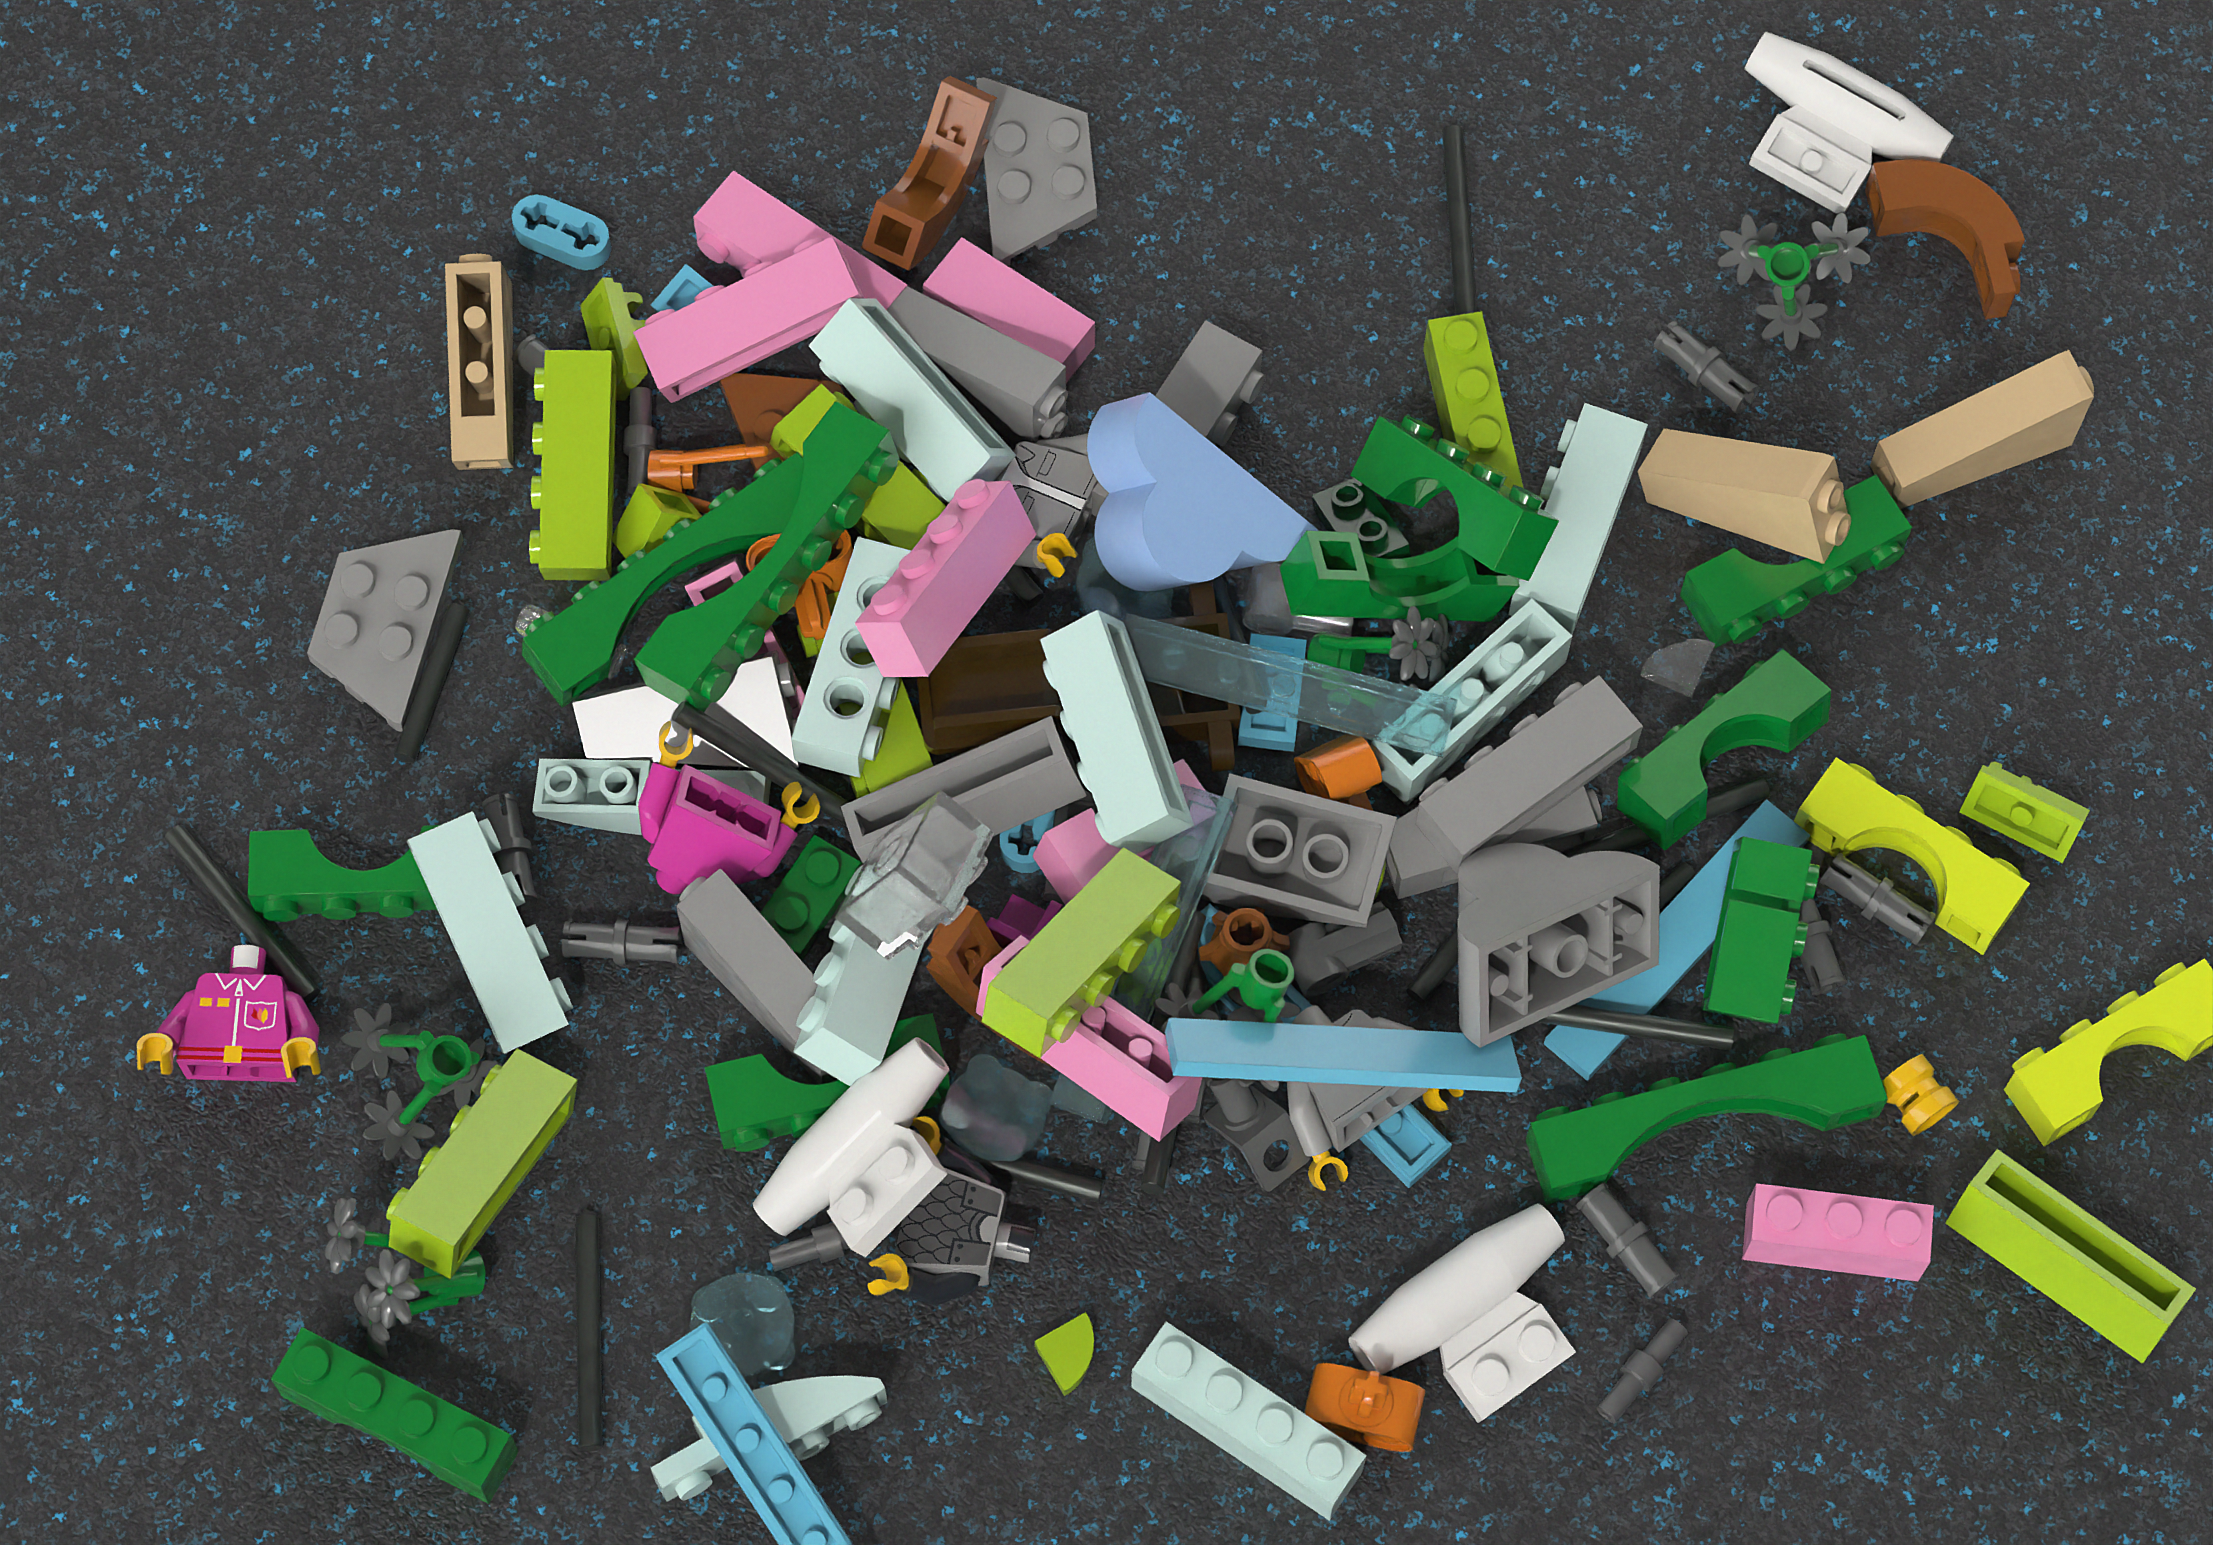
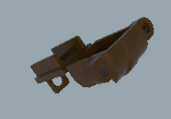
M1212 580L1189 584L1191 616L1128 622L1124 624L1166 745L1196 740L1206 742L1211 772L1235 770L1232 734L1238 728L1241 719L1236 686L1239 679L1237 654H1232L1227 612H1216ZM1038 629L957 638L928 676L917 677L925 748L930 753L936 755L968 752L1052 716L1064 741H1072L1061 723L1060 712L1064 709L1058 691L1051 686L1043 669V662L1047 659L1040 639L1058 630Z

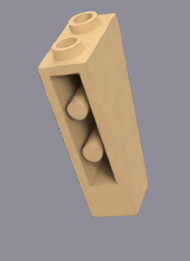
M462 255L459 257V263L445 264L452 462L458 470L513 468L512 282L501 261L492 262L491 255Z
M2069 350L2059 353L1880 440L1870 467L1899 509L2071 446L2094 397L2092 379L2084 367L2077 366Z
M1663 429L1638 470L1647 503L1823 564L1835 545L1840 546L1844 542L1850 529L1851 516L1847 512L1843 495L1844 487L1843 483L1840 482L1835 457L1825 453Z

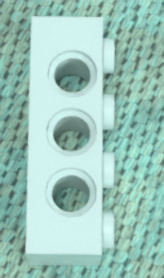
M857 537L791 738L794 761L858 778L861 776L866 759L875 761L883 735V728L877 727L882 708L891 710L898 691L899 677H883L875 661L867 665H859L850 660L857 653L870 652L855 622L871 603L872 596L883 588L898 569L902 558L909 554L911 550ZM844 702H854L862 707L859 712L850 716H843L834 711L838 705Z
M1530 599L1371 742V749L1381 769L1382 783L1408 806L1566 663L1572 635L1535 600Z

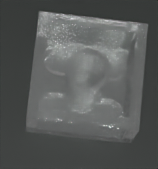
M940 790L877 839L835 918L888 961L908 946L916 950L927 940L936 925L940 922L945 926L950 925L965 908L968 898L963 893L966 887L972 884L985 869L988 858L984 856V853L994 832Z

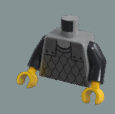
M924 1116L913 1118L911 1125L918 1129L920 1135L925 1139L947 1172V1175L902 1220L895 1253L885 1254L869 1262L870 1266L881 1268L885 1272L887 1280L877 1279L868 1283V1290L874 1295H883L895 1290L899 1296L937 1306L971 1294L977 1286L989 1285L996 1257L1029 1263L1036 1229L1004 1222L1007 1208L1006 1193L999 1188L997 1179L968 1152L944 1136H940L936 1122Z

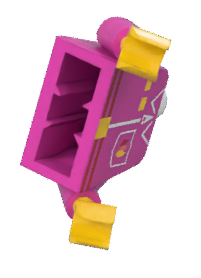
M671 721L664 723L659 730L658 745L662 755L658 764L652 763L638 801L641 834L644 839L651 843L647 861L652 867L658 869L656 880L660 887L668 893L680 894L694 880L701 876H705L708 879L719 868L734 884L739 885L771 875L798 836V833L794 831L798 823L806 824L812 822L818 816L820 804L816 794L813 793L804 806L793 807L794 802L801 795L802 787L799 782H792L787 785L782 792L781 798L786 812L780 820L781 811L687 764L682 767L680 772L675 770L678 760L686 758L692 751L693 732L690 728L686 742L681 746L674 747L665 741L670 731Z
M253 945L234 946L231 951L229 974H202L198 978L196 989L184 994L157 1031L146 1034L138 1040L137 1069L143 1070L144 1066L151 1061H160L161 1074L170 1075L173 1071V1057L177 1054L176 1061L186 1079L297 1082V1067L311 1066L313 1075L320 1074L321 1072L317 1053L319 1026L302 996L289 991L283 977L264 975L266 951L261 947Z

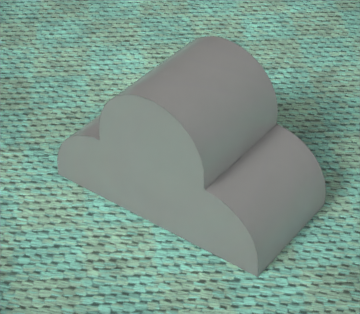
M1527 843L1494 845L1468 856L1461 863L1458 870L1459 1025L1464 1036L1481 1048L1659 965L1660 866L1644 857L1626 852L1595 851L1568 858L1551 848Z

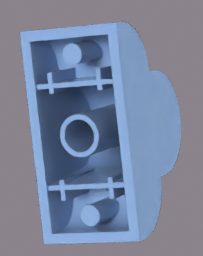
M1150 392L1102 405L1091 423L1087 439L1089 463L1098 482L1109 492L1099 509L1095 522L1096 549L1102 564L1109 574L1128 588L1147 592L1212 580L1226 571L1282 561L1287 558L1306 531H1318L1316 527Z

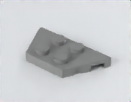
M976 78L978 89L997 97L984 137L989 142L983 156L992 257L1006 266H1010V259L1035 245L1038 249H1041L1057 240L1064 231L1076 230L1097 218L1088 115L1086 112L987 78Z
M450 529L339 553L307 654L311 663L330 678H336L345 686L347 692L362 704L366 702L386 718L388 725L396 731L402 732L420 682L462 547L463 536L460 530Z

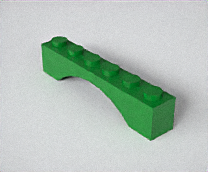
M837 401L833 403L803 442L804 468L799 497L790 520L775 545L751 572L726 591L695 607L666 617L634 658L647 687L678 705L682 701H686L702 712H705L712 702H717L724 696L729 688L731 677L746 658H751L758 652L764 641L765 633L777 617L787 613L792 608L800 587L813 571L816 572L825 565L831 554L832 546L844 530L853 527L859 521L864 511L865 503L878 486L885 485L892 478L900 458L889 429Z
M798 452L785 461H782L780 457L768 461L756 471L753 476L754 482L739 492L734 487L724 491L709 504L708 509L710 511L695 522H692L690 518L678 522L663 536L665 542L648 554L644 549L634 552L618 566L617 570L619 573L602 585L598 580L587 584L572 597L571 601L573 604L556 616L553 612H547L534 620L526 628L525 633L527 636L522 641V656L562 708L608 677L615 651L629 623L648 599L672 579L699 564L731 554L747 553L756 541L783 532L790 520L800 493L804 464L803 458Z
M1834 1034L1816 1041L1813 1044V1049L1792 1054L1790 1048H1781L1762 1055L1758 1058V1063L1737 1068L1735 1063H1724L1709 1068L1703 1072L1702 1078L1682 1083L1679 1077L1666 1078L1651 1084L1647 1088L1648 1092L1626 1097L1624 1092H1613L1592 1101V1107L1570 1112L1569 1107L1562 1106L1540 1113L1536 1116V1121L1530 1123L1526 1143L1546 1205L1586 1195L1600 1184H1607L1617 1168L1640 1146L1672 1127L1700 1117L1725 1113H1764L1796 1120L1823 1132L1879 1117L1888 1098L1866 1035L1847 1039L1846 1034Z

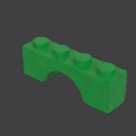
M1407 415L1404 416L1402 422L1379 416L1350 476L1385 499L1419 509L1440 492L1449 490L1455 499L1459 513L1457 547L1492 571L1529 581L1559 523L1558 519L1540 508L1544 500L1522 487L1513 485L1512 489L1508 488L1503 484L1507 476L1487 464L1476 462L1475 465L1467 461L1470 452L1460 445L1440 438L1439 442L1431 438L1434 428Z
M1876 474L1843 491L1847 512L1851 516L1850 529L1844 542L1840 546L1835 545L1824 564L1808 558L1787 565L1765 564L1749 558L1736 548H1732L1686 572L1680 596L1714 648L1730 640L1734 644L1745 642L1761 630L1763 623L1778 615L1781 619L1793 617L1810 603L1809 599L1824 591H1827L1829 595L1836 594L1850 586L1857 579V574L1872 566L1876 570H1882L1902 557L1904 554L1903 549L1912 526Z
M1306 531L1279 567L1292 616L1407 619L1409 608L1415 606L1419 610L1421 620L1425 618L1438 620L1439 614H1444L1447 620L1491 622L1520 585L1518 578L1492 571L1458 548V537L1425 554L1402 559H1382L1370 556L1362 551L1356 532Z
M1784 649L1767 662L1761 660L1755 663L1746 672L1742 681L1726 694L1720 692L1714 695L1705 704L1698 716L1685 726L1679 724L1673 727L1664 736L1657 748L1644 758L1639 756L1632 759L1622 769L1618 777L1617 809L1664 851L1706 819L1708 786L1702 773L1711 761L1728 750L1750 745L1771 747L1789 753L1829 721L1831 689Z
M440 825L422 826L419 835ZM307 829L250 831L248 898L258 916H264V918L271 921L288 922L297 919L299 914H321L328 919L346 920L355 917L356 913L379 912L385 917L404 918L413 915L414 911L437 910L410 849L401 858L387 866L374 870H351L340 867L325 858L314 845Z
M933 1013L896 1021L882 1061L915 1037L929 1044L944 1060ZM762 1053L704 1067L724 1150L735 1147L739 1152L754 1151L767 1146L771 1138L793 1134V1137L800 1138L850 1087L840 1080L821 1085L795 1082L778 1073ZM948 1073L922 1110L934 1107L941 1102L942 1097L950 1096Z
M301 1327L271 1378L283 1398L333 1424H346L382 1440L423 1465L439 1479L488 1504L491 1502L519 1452L511 1434Z

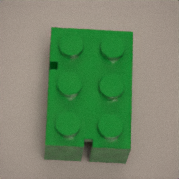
M1745 836L1734 841L1700 1010L1766 1024H1778L1779 1014H1790L1796 990V980L1787 978L1791 957L1802 956L1808 930V923L1799 921L1800 906L1802 901L1813 900L1820 865L1810 864L1813 850Z

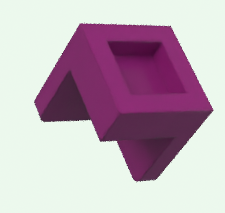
M1012 894L998 920L990 917L987 926L997 943L1004 950L1020 935L1031 941L1063 909V905L1052 900L1047 909L1044 910Z

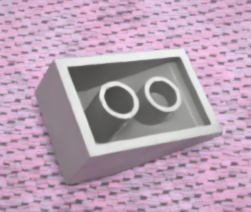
M1229 773L1198 880L1200 899L1236 909H1254L1257 906L1265 909V915L1366 928L1397 817Z

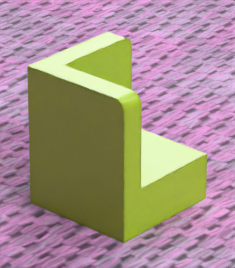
M639 483L612 535V542L625 558L641 549H644L648 554L665 542L663 536L678 522L686 518H690L692 522H695L702 515L684 493Z

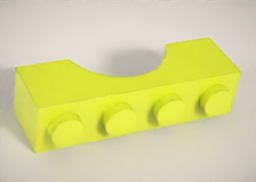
M1837 757L1800 806L1794 820L1796 824L1810 834L1808 841L1834 858L1839 852L1845 857L1860 849L1882 847L1899 851L1914 859L1927 872L1936 891L1937 913L1935 924L1982 955H1984L2019 905L2030 885L2029 882L2021 878L2020 872L2011 863L2001 858H1990L1973 847L1969 837L1960 830L1951 826H1941L1927 817L1922 807L1911 798L1904 795L1895 796L1878 785L1876 779L1868 770L1857 764H1846Z
M2205 958L2189 968H2186L2182 962L2170 967L2153 981L2156 988L2141 997L2135 990L2125 994L2107 1008L2106 1011L2109 1013V1016L2094 1025L2091 1024L2089 1019L2078 1022L2059 1037L2062 1042L2059 1046L2047 1053L2041 1047L2035 1048L2012 1065L2015 1072L2004 1091L2044 1147L2093 1117L2103 1102L2099 1083L2101 1062L2111 1052L2129 1045H2152L2170 1051L2186 1062L2213 1045V969Z

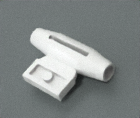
M1769 32L1763 34L1745 66V70L1792 107L1776 116L1753 153L1749 165L1836 214L1846 212L1872 168V153L1892 160L1916 159L1940 162L1954 137L1897 91L1828 53Z
M915 1037L883 1060L870 1073L857 1079L788 1151L753 1202V1207L760 1218L775 1232L787 1236L830 1205L827 1213L850 1249L866 1257L947 1175V1172L925 1139L909 1129L913 1123L912 1119L918 1116L949 1072V1067L943 1058L929 1044Z
M1535 1204L1471 1235L1401 1285L1349 1337L1348 1341L1355 1356L1367 1371L1375 1370L1382 1375L1439 1347L1444 1377L1477 1423L1484 1420L1576 1353L1543 1305L1517 1292L1534 1272L1564 1243L1565 1238L1560 1226L1548 1210L1540 1204Z

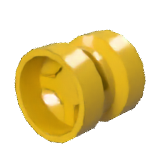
M1923 1054L1908 1060L1882 1081L1888 1098L1887 1103L1897 1105L1902 1112L1901 1122L1913 1136L1936 1124L1959 1103V1100L1949 1087L1940 1086L1934 1079V1068Z

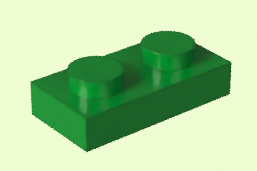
M813 835L760 913L801 961L845 898V890L850 879L858 868L862 866V862L816 835Z

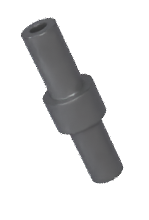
M635 387L630 390L629 426L624 429L623 451L629 456L628 492L632 495L639 483L648 485L649 454L651 450H657V430L652 427V390L646 387Z
M834 1222L811 1229V1236L769 1248L768 1252L774 1271H778L816 1258H820L821 1263L844 1256L843 1250L850 1247Z
M1669 1318L1643 1351L1635 1350L1621 1368L1624 1375L1597 1407L1598 1412L1605 1419L1616 1423L1642 1390L1650 1391L1664 1373L1661 1366L1688 1334L1686 1328L1678 1321Z

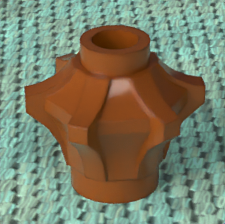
M1257 906L1254 909L1241 908L1233 911L1230 915L1219 911L1212 916V921L1216 926L1209 943L1199 947L1200 961H1211L1225 977L1234 963L1247 965L1252 955L1259 950L1272 949L1281 952L1290 949L1289 937L1272 930L1267 918L1264 916L1265 909Z

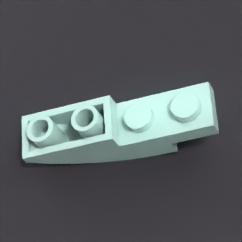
M539 759L532 812L535 816L563 823L642 835L638 801L652 763L650 760ZM699 770L767 805L769 804L771 780L756 771Z
M849 1375L812 1377L786 1381L752 1390L798 1460L807 1459L823 1450L830 1442L827 1437L842 1428L849 1426L850 1430H857L871 1423L882 1413L879 1407L887 1403L885 1387L880 1378ZM695 1416L692 1419L700 1440L651 1467L655 1482L667 1502L678 1495L681 1500H687L700 1494L712 1484L713 1481L710 1477L728 1467Z

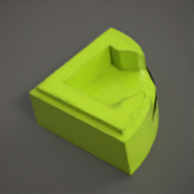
M1086 1312L1034 1341L1036 1350L1064 1396L1071 1393L1082 1382L1092 1360L1094 1334Z

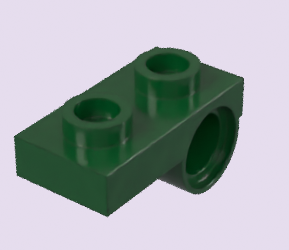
M1355 478L1312 495L1314 511L1327 531L1356 532L1362 551L1376 558L1402 559L1411 557L1409 543L1374 492Z

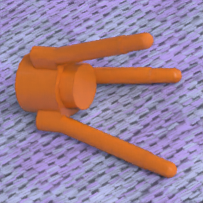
M745 444L689 451L651 450L648 459V485L685 494L686 489H696L698 464L764 457L769 451L766 446L746 447ZM686 495L699 512L707 514L710 511L708 506L711 502Z

